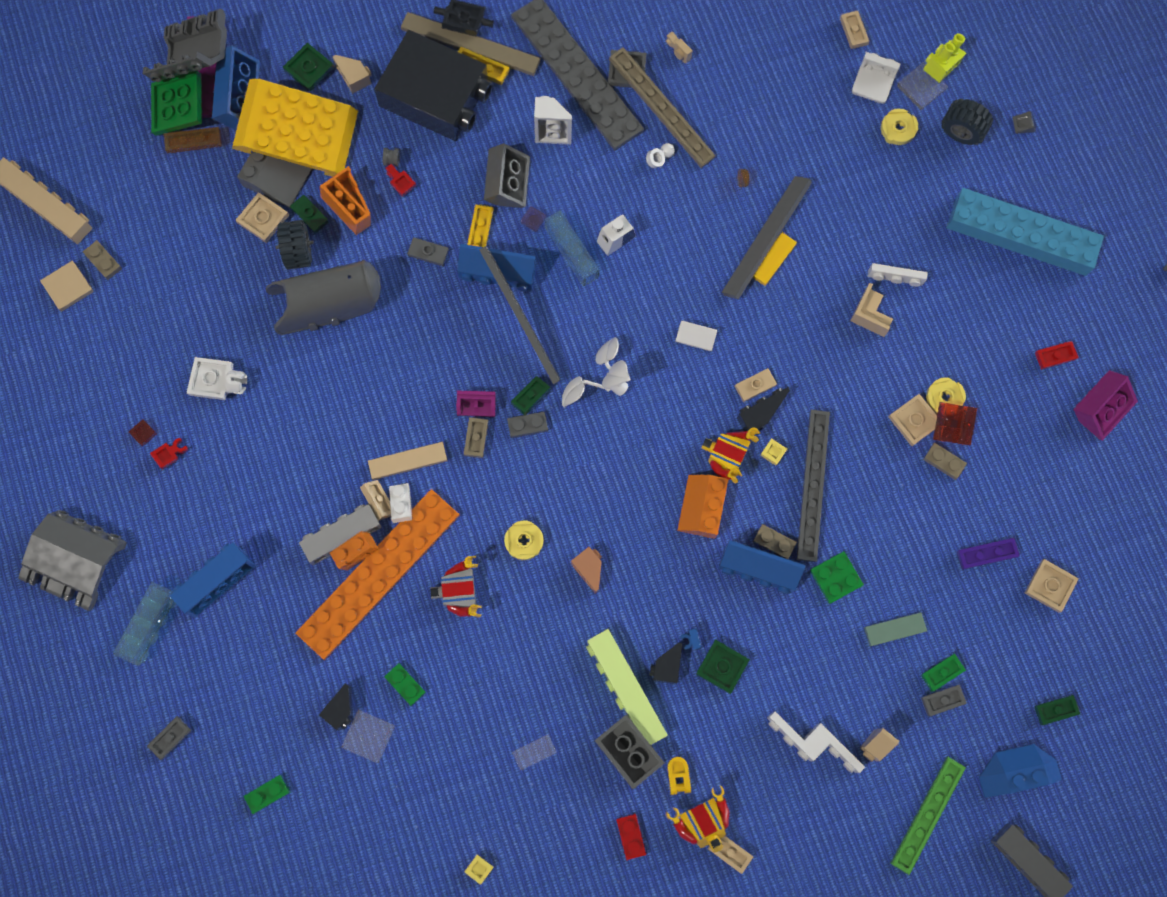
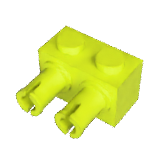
M957 33L952 41L949 40L945 45L941 44L935 51V54L931 53L925 60L927 64L923 70L940 83L960 64L966 55V52L960 48L965 41V37Z

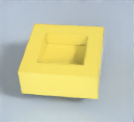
M771 438L760 456L776 466L787 448Z
M477 854L465 870V873L481 885L493 869V866Z

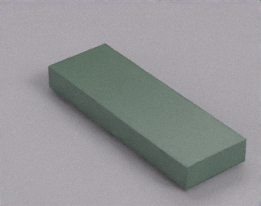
M922 613L864 627L870 647L927 632Z

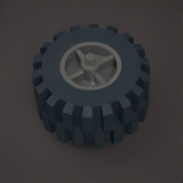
M959 99L951 103L941 122V126L944 132L955 141L967 145H978L982 143L987 135L993 118L989 110L982 104L970 99Z
M296 220L279 223L277 228L278 245H276V249L280 251L285 268L289 270L310 267L312 262L311 244H314V241H310L304 221Z

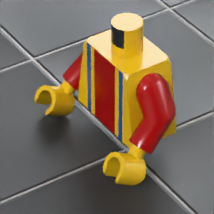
M751 428L748 431L720 434L717 442L705 439L702 449L711 453L708 462L718 477L731 479L733 483H738L736 476L742 477L739 467L750 445L749 440L751 439L755 443L759 441L758 437L754 436L755 434H760L757 428Z
M721 785V793L719 795L714 793L713 787L711 789L713 796L717 798L716 801L712 798L680 815L678 809L673 808L675 811L673 818L666 812V817L673 820V826L682 839L691 844H697L700 848L709 845L714 853L724 847L720 839L726 836L725 829L729 826L730 812L726 799L723 798L724 789Z

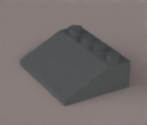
M251 152L237 178L243 187L256 193L259 192L263 196L290 208L313 168Z

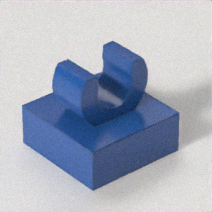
M697 628L689 630L690 635L682 634L680 636V639L687 638L689 640L688 645L682 646L684 650L690 649L691 646L693 651L701 649Z

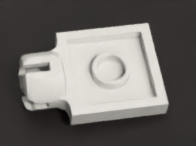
M195 357L187 394L190 396L226 400V396L229 393L243 394L246 387H242V384H247V375L243 371L233 370L234 364L232 362Z

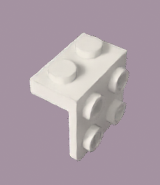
M866 52L853 85L852 93L884 104L900 63L892 59L880 57L875 53Z

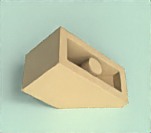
M338 55L333 56L335 66L352 94L371 84V72L367 66H363L361 61Z
M884 728L874 729L860 749L864 751L863 755L872 762L873 760L881 761L900 741Z

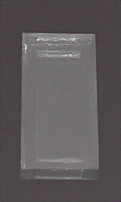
M548 734L512 753L521 771L557 752Z

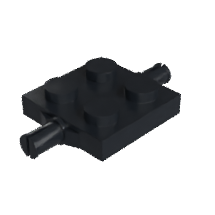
M450 0L449 5L445 9L434 7L433 14L442 15L444 18L442 29L477 37L482 25L491 28L494 25V20L484 18L485 7L459 0Z

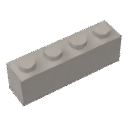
M360 505L350 515L344 514L337 518V522L323 525L319 532L305 535L299 544L309 563L315 565L330 557L331 551L360 531L371 534L382 528L370 505Z

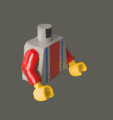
M467 556L464 561L455 564L446 571L444 576L441 577L442 586L430 587L431 599L443 598L444 607H447L448 611L460 617H481V614L476 613L477 609L482 608V606L476 605L473 570L469 569L478 567V564H472V560L476 556Z

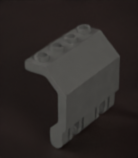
M222 9L208 12L207 16L202 14L183 20L180 24L177 22L165 26L164 40L168 46L167 65L157 63L154 64L153 69L143 67V75L149 77L154 82H160L161 80L174 78L181 74L201 70L224 59L227 38L225 12Z
M57 510L47 514L31 534L18 578L26 583L29 582L30 585H35L40 575H43L40 585L41 590H46V592L61 599L64 598L67 602L72 599L76 590L78 595L75 605L91 611L95 606L98 597L97 589L107 563L116 552L125 549L127 542L122 540L119 535L104 532V529L99 526H91L81 518H73L69 516L68 512Z

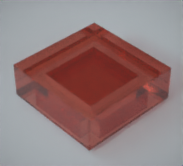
M144 419L128 431L142 447L157 435Z

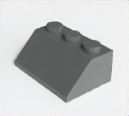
M504 143L490 148L488 151L484 200L496 206L526 207L530 156Z
M627 715L594 740L631 789H635L665 764Z

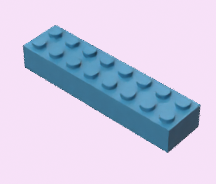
M962 188L956 196L946 227L947 229L1087 276L1095 268L1104 235L966 188Z

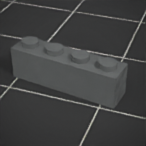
M1006 824L990 840L1044 897H1064L1073 888L1068 882L1070 880L1069 877L1061 870L1058 871L1053 866L1055 863L1048 856H1043L1038 851L1040 848L1032 840L1028 841L1023 835L1024 831L1018 825Z

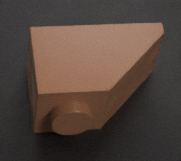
M588 547L571 560V565L596 594L599 590L602 562L600 559L602 557L595 548L592 550Z

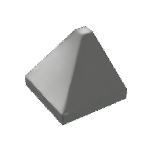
M1031 111L1013 116L1016 134L1036 132Z

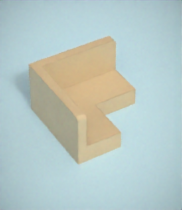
M869 283L850 321L884 337L889 331L893 319L876 311L884 295L872 290L873 284Z

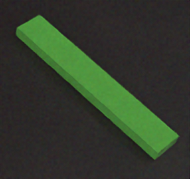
M946 757L892 858L891 865L910 875L966 767L950 757Z

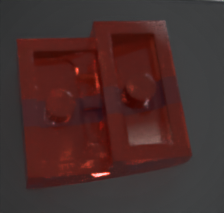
M939 402L933 440L971 445L977 408Z

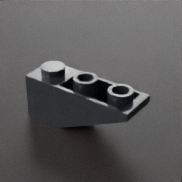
M789 387L785 389L779 388L772 392V396L768 398L764 396L758 399L756 405L752 407L747 405L739 410L740 413L737 420L743 430L748 431L751 428H757L761 431L765 429L789 393Z

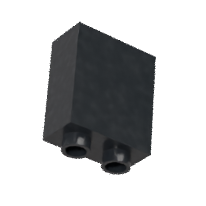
M408 29L374 90L379 107L456 141L462 130L468 133L472 129L477 116L473 109L478 100L483 103L488 100L493 88V82L488 81L486 64Z

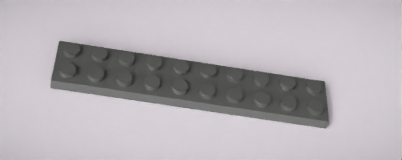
M533 0L511 14L512 20L614 151L644 132V128L544 0Z

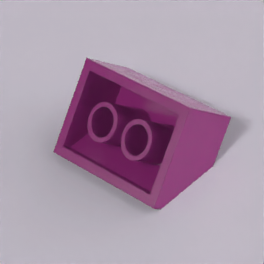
M1109 370L1080 403L1076 405L1074 411L1078 421L1099 440L1103 441L1138 401L1128 376Z

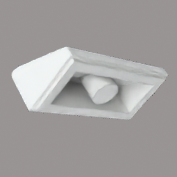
M681 321L675 342L712 351L717 330Z

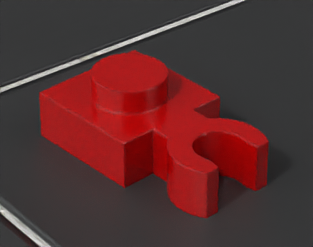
M181 438L175 439L172 446L165 443L150 453L161 470L178 460L177 454L187 452V446L183 448L177 447L182 442Z

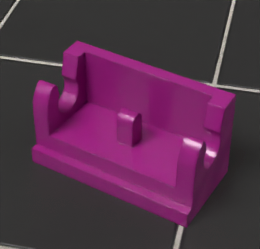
M457 390V416L495 417L496 393Z

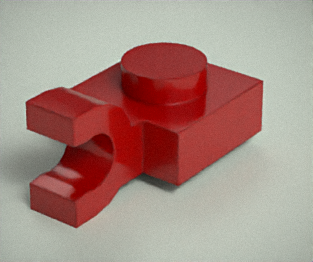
M392 164L386 167V174L392 179L390 184L402 197L416 187V183L404 170L399 173Z

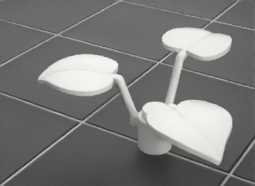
M616 337L606 342L596 355L597 364L602 365L605 363L609 370V373L603 379L602 385L583 380L580 376L574 378L568 383L563 392L562 406L564 408L582 396L586 384L605 389L608 392L612 390L618 396L626 392L628 389V383L626 382L631 380L626 362L620 360L612 366L609 365V360H612L618 352L619 342Z

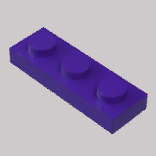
M1015 538L957 551L962 570L1020 557Z

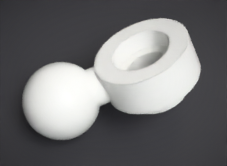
M663 144L661 149L650 150L646 155V161L652 168L660 167L665 163V158H670L674 155L675 149L672 144Z

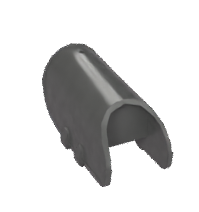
M366 260L272 282L266 287V292L269 295L286 293L287 301L286 310L274 325V330L279 335L308 329L315 331L320 326L329 324L337 326L342 321L364 315L375 308V304L380 296L381 283L377 270Z

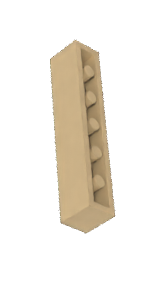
M3 157L0 160V185L78 245L92 230V227L88 224L90 220L82 213L79 215L75 213L76 209L68 202L66 204L62 203V198L55 192L49 193L47 191L48 188L42 182L36 183L33 180L34 177L25 170L23 173L19 170L21 167L13 160L9 162Z

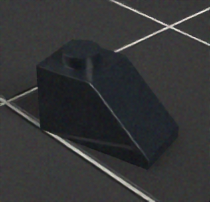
M677 643L656 659L654 664H651L649 676H653L652 681L669 684L678 683L682 643Z
M346 683L319 714L321 718L337 731L345 730L352 722L350 719L353 716L351 686Z

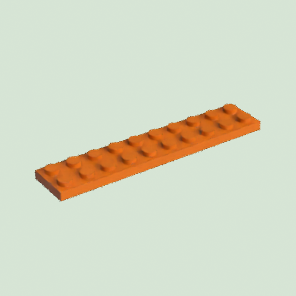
M431 489L412 509V520L399 522L378 545V550L372 554L370 553L295 634L323 660H326L457 520L460 514Z

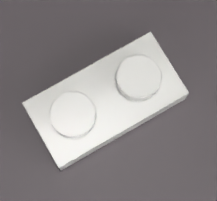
M409 484L389 486L392 522L398 523L412 520Z

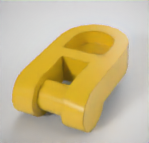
M681 757L672 758L667 765L670 794L676 795L677 792L691 793L687 762ZM683 777V783L676 784L675 778Z

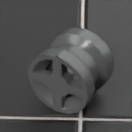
M384 148L383 166L392 164L395 167H399V148L394 150Z

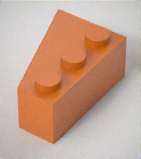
M349 166L320 185L321 198L355 235H358L371 225V214L363 196L360 194Z

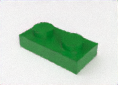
M954 653L922 673L921 676L931 692L966 671V669Z
M400 663L384 676L410 706L414 705L426 693Z
M279 775L243 797L252 814H255L288 795L290 791L282 776Z

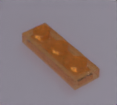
M211 127L164 133L165 151L167 153L222 147L220 128Z

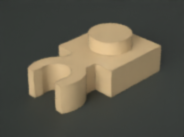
M670 32L666 36L668 38L666 43L674 48L675 56L686 64L691 60L693 50L681 38L678 39L673 32Z

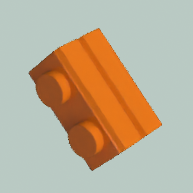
M360 531L331 551L330 555L339 569L347 571L368 557L370 553L372 554L377 551L378 546L370 533Z

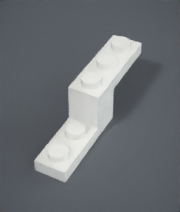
M772 712L767 717L770 721L768 723L769 726L776 732L779 730L784 735V741L791 747L794 745L799 750L797 753L803 760L814 761L829 746V752L835 758L840 757L845 762L843 766L849 772L860 773L865 768L821 723L817 724L802 739L776 712Z

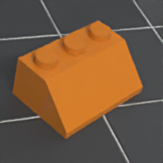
M688 475L677 531L713 539L717 537L728 484L727 478L713 475Z

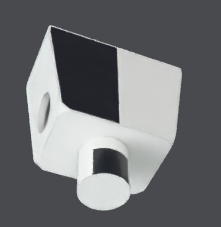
M620 215L601 229L597 243L608 256L636 237L634 228L624 215Z

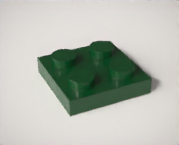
M306 43L283 66V70L309 92L335 68L331 61L309 43Z
M715 639L696 675L726 693L731 694L750 659Z

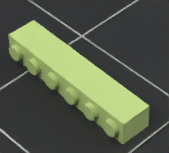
M609 629L587 640L588 646H586V649L590 656H595L598 661L595 665L600 674H605L608 679L605 683L610 692L614 691L618 697L615 701L620 710H625L629 719L650 745L666 737L665 729Z

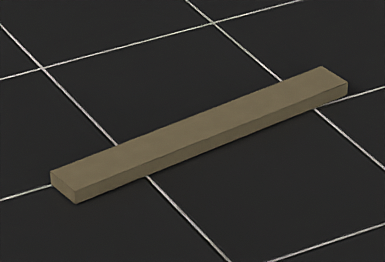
M407 12L401 25V30L407 32L409 29L437 43L457 50L460 47L466 48L509 68L532 76L535 75L540 63L539 57L478 36L474 37L442 29L441 23Z
M624 47L609 57V61L700 168L715 158L716 155Z

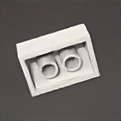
M548 96L535 97V143L571 144L572 115L555 98Z

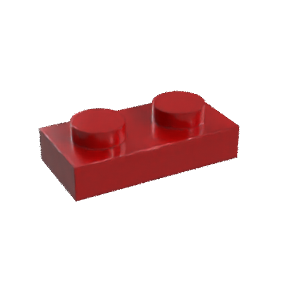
M1072 341L1035 352L1041 370L1075 361L1079 358Z
M636 814L616 819L626 860L645 856L646 852Z

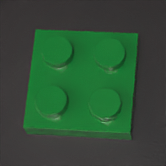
M844 551L809 570L829 604L864 585Z

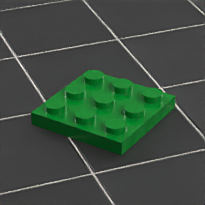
M195 70L187 74L175 76L174 78L151 83L152 134L157 136L202 124L201 73Z

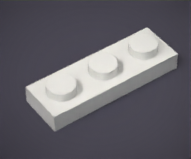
M872 263L867 277H872L878 281L890 280L892 283L897 284L902 282L909 283V285L917 287L922 286L927 280L928 272Z

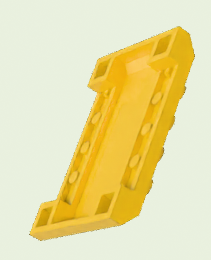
M249 79L232 149L249 154L252 151L324 171V175L333 177L345 169L358 110L344 103L266 80Z

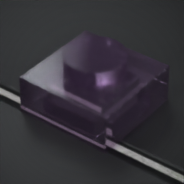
M530 206L521 219V224L537 232L545 221L546 215Z

